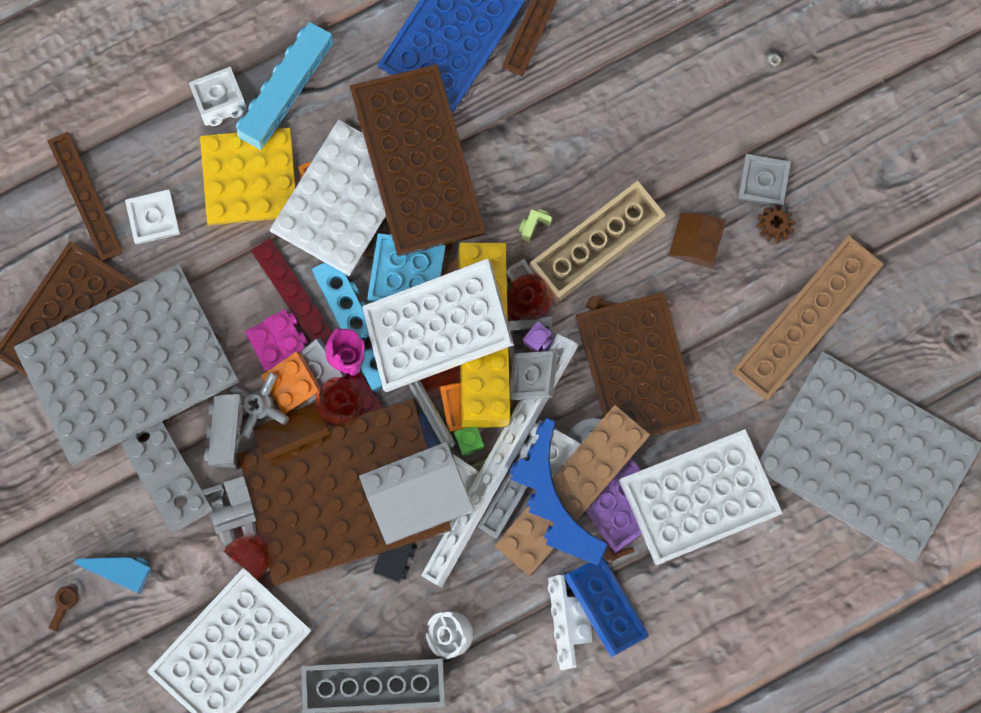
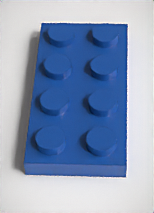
M602 558L599 566L589 562L564 576L611 658L649 637L604 558Z

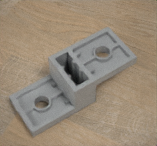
M163 422L120 442L172 534L213 511ZM142 434H150V438L146 442H139V437ZM180 498L187 499V503L183 507L176 506V502Z

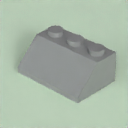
M240 394L214 396V402H210L209 416H212V425L207 426V439H210V446L205 448L204 461L208 462L210 468L238 470L239 458L237 454L240 449L244 401Z

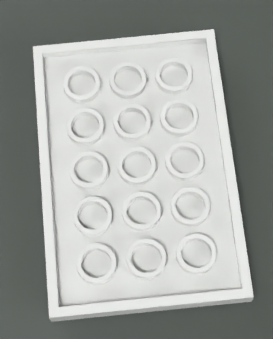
M340 120L337 121L270 229V232L348 276L351 275L386 217L364 137L360 131Z
M489 259L362 306L382 387L386 392L514 345Z
M746 429L619 480L656 566L783 514Z
M243 568L147 672L191 713H237L312 631Z

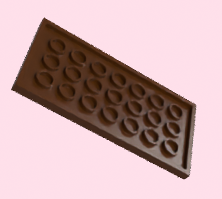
M435 64L350 85L354 106L397 257L485 235V227L438 65Z

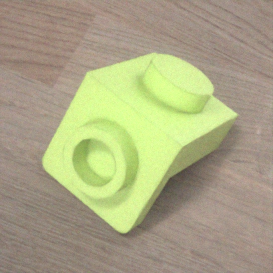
M531 209L528 219L523 218L519 231L522 232V240L531 241L537 222L551 226L552 217L549 216L547 211Z

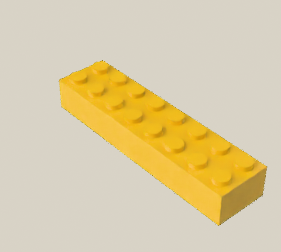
M460 243L458 249V270L485 259L491 261L508 322L506 243ZM507 347L460 365L462 427H508L510 422Z

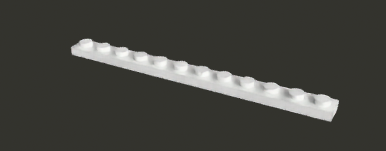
M557 334L548 350L558 353L554 388L578 347V344ZM548 398L519 401L510 417L508 427L503 429L468 491L474 511L451 521L452 532L444 534L421 575L422 577L442 588Z

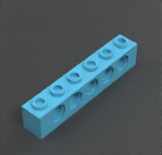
M327 263L313 268V275L340 329H352L361 340H370L362 308L365 303L363 301L359 303L356 297L359 292L353 281L349 283L346 274ZM334 280H341L343 282L342 287L339 289H333L330 285ZM347 299L353 302L352 307L349 309H343L340 306L341 302ZM358 319L363 322V326L360 329H353L350 326L351 322ZM371 347L370 349H364V362H362L360 369L373 393L382 390L383 387L379 371L370 366L372 361L376 360L373 347Z

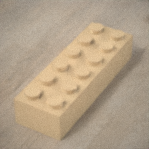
M636 181L532 260L530 268L554 300L559 303L665 221L666 215L639 181Z

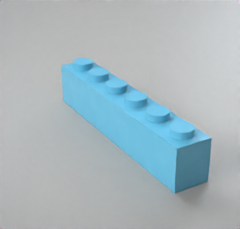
M311 22L305 28L302 27L300 29L296 42L287 48L285 58L281 63H277L271 79L264 82L258 98H254L251 101L248 113L237 122L236 128L240 139L260 150L264 148L334 44L331 33Z

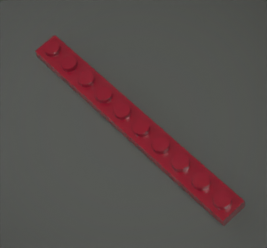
M269 238L252 249L251 253L289 310L293 313L311 343L316 339H321L326 346L333 332ZM360 372L354 376L347 373L338 382L359 415L383 408Z

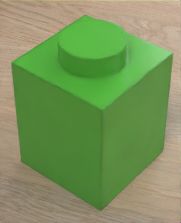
M467 427L454 432L462 457L484 450L477 427Z

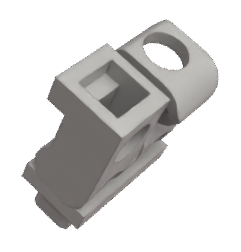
M244 476L224 482L231 504L228 506L223 504L224 487L222 484L201 490L202 494L211 502L213 511L209 514L217 535H220L224 545L237 542L233 530L241 527L245 539L257 535L255 524L257 520Z

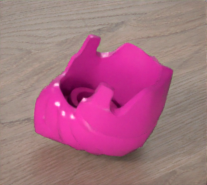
M336 328L325 346L326 360L333 369L354 376L359 373L362 362H364V341L352 329Z

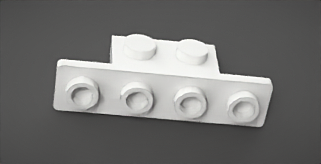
M557 575L548 578V591L551 598V614L555 628L554 637L558 650L557 660L560 670H566L576 667L574 645L592 643L593 639L590 620L577 598L567 597L564 575Z

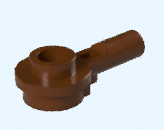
M64 586L56 593L55 598L58 608L48 627L56 632L66 610L75 607L79 601L77 590L71 586Z

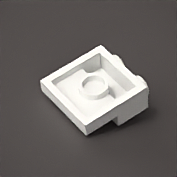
M231 67L188 82L205 126H217L223 119L228 117L238 118L247 110Z
M539 419L537 423H534L529 432V437L517 453L516 459L518 461L520 458L529 461L530 457L527 456L531 444H536L539 435L536 434V430L542 420ZM556 428L552 436L550 450L552 478L581 445L580 442Z

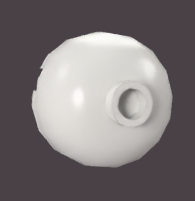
M444 611L433 615L429 620L428 625L430 627L429 632L426 633V639L429 647L437 656H443L446 659L454 658L465 653L470 647L473 640V628L470 621L464 615L455 611Z

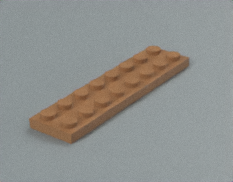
M848 235L734 368L732 373L765 401H768L884 264Z
M616 405L611 408L552 478L560 500L576 522L650 436L649 433ZM527 507L496 543L495 547L527 575L531 576L554 549L546 545L547 539L544 538L548 526L553 527L554 522L529 513L530 507Z

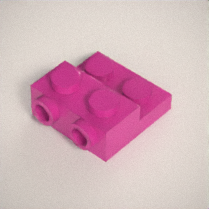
M286 309L266 318L264 322L245 331L265 372L295 352L303 351L305 346L308 345L302 332L298 334L294 327L298 323L293 313L288 314Z

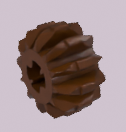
M772 205L771 211L768 208H764V215H758L757 219L760 222L757 223L756 228L763 229L759 233L760 237L768 235L766 239L768 243L774 238L775 243L779 244L780 237L787 241L789 238L788 234H793L794 229L790 226L795 225V220L789 219L792 216L791 212L783 213L785 210L784 206L777 211L776 205ZM773 220L778 221L777 224L780 223L778 228H774L775 225H771Z

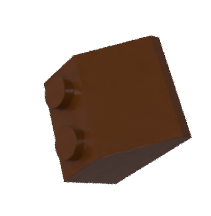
M681 213L668 256L712 269L726 220L706 214Z

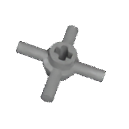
M269 372L261 391H255L252 394L236 385L231 387L230 393L240 394L243 401H245V409L249 413L241 435L249 437L257 419L264 418L267 415L283 425L288 422L289 417L274 409L273 399L269 396L278 377L275 373Z

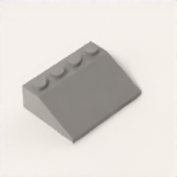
M447 442L359 476L386 545L474 511L453 453Z

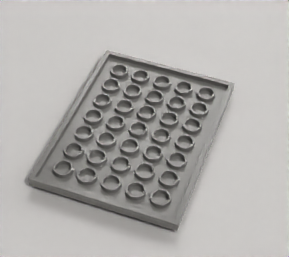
M179 264L14 346L72 467L239 383Z
M822 352L759 461L767 478L912 563H916L978 454L981 443Z

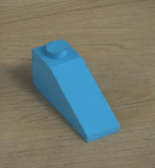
M137 556L135 560L125 557L76 559L75 561L76 565L137 594H141L152 572V569L147 566L149 562Z

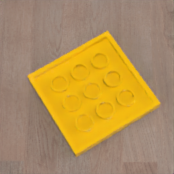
M290 128L276 129L262 150L240 139L238 133L200 136L208 226L277 219L296 188Z

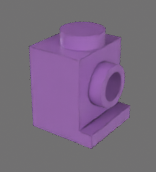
M537 321L524 337L523 344L533 352H543L549 349L555 338L552 337L551 331Z

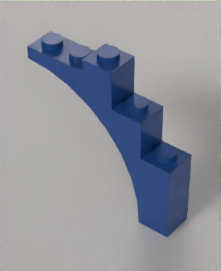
M546 418L545 422L540 421L536 430V434L539 435L536 444L532 443L528 450L527 456L530 457L529 461L521 458L518 462L514 461L510 470V474L513 475L511 480L537 490L536 494H531L527 506L530 507L529 513L554 522L553 527L549 525L545 533L546 545L599 566L608 543L594 537L582 528L565 509L557 494L550 465L551 440L556 422Z

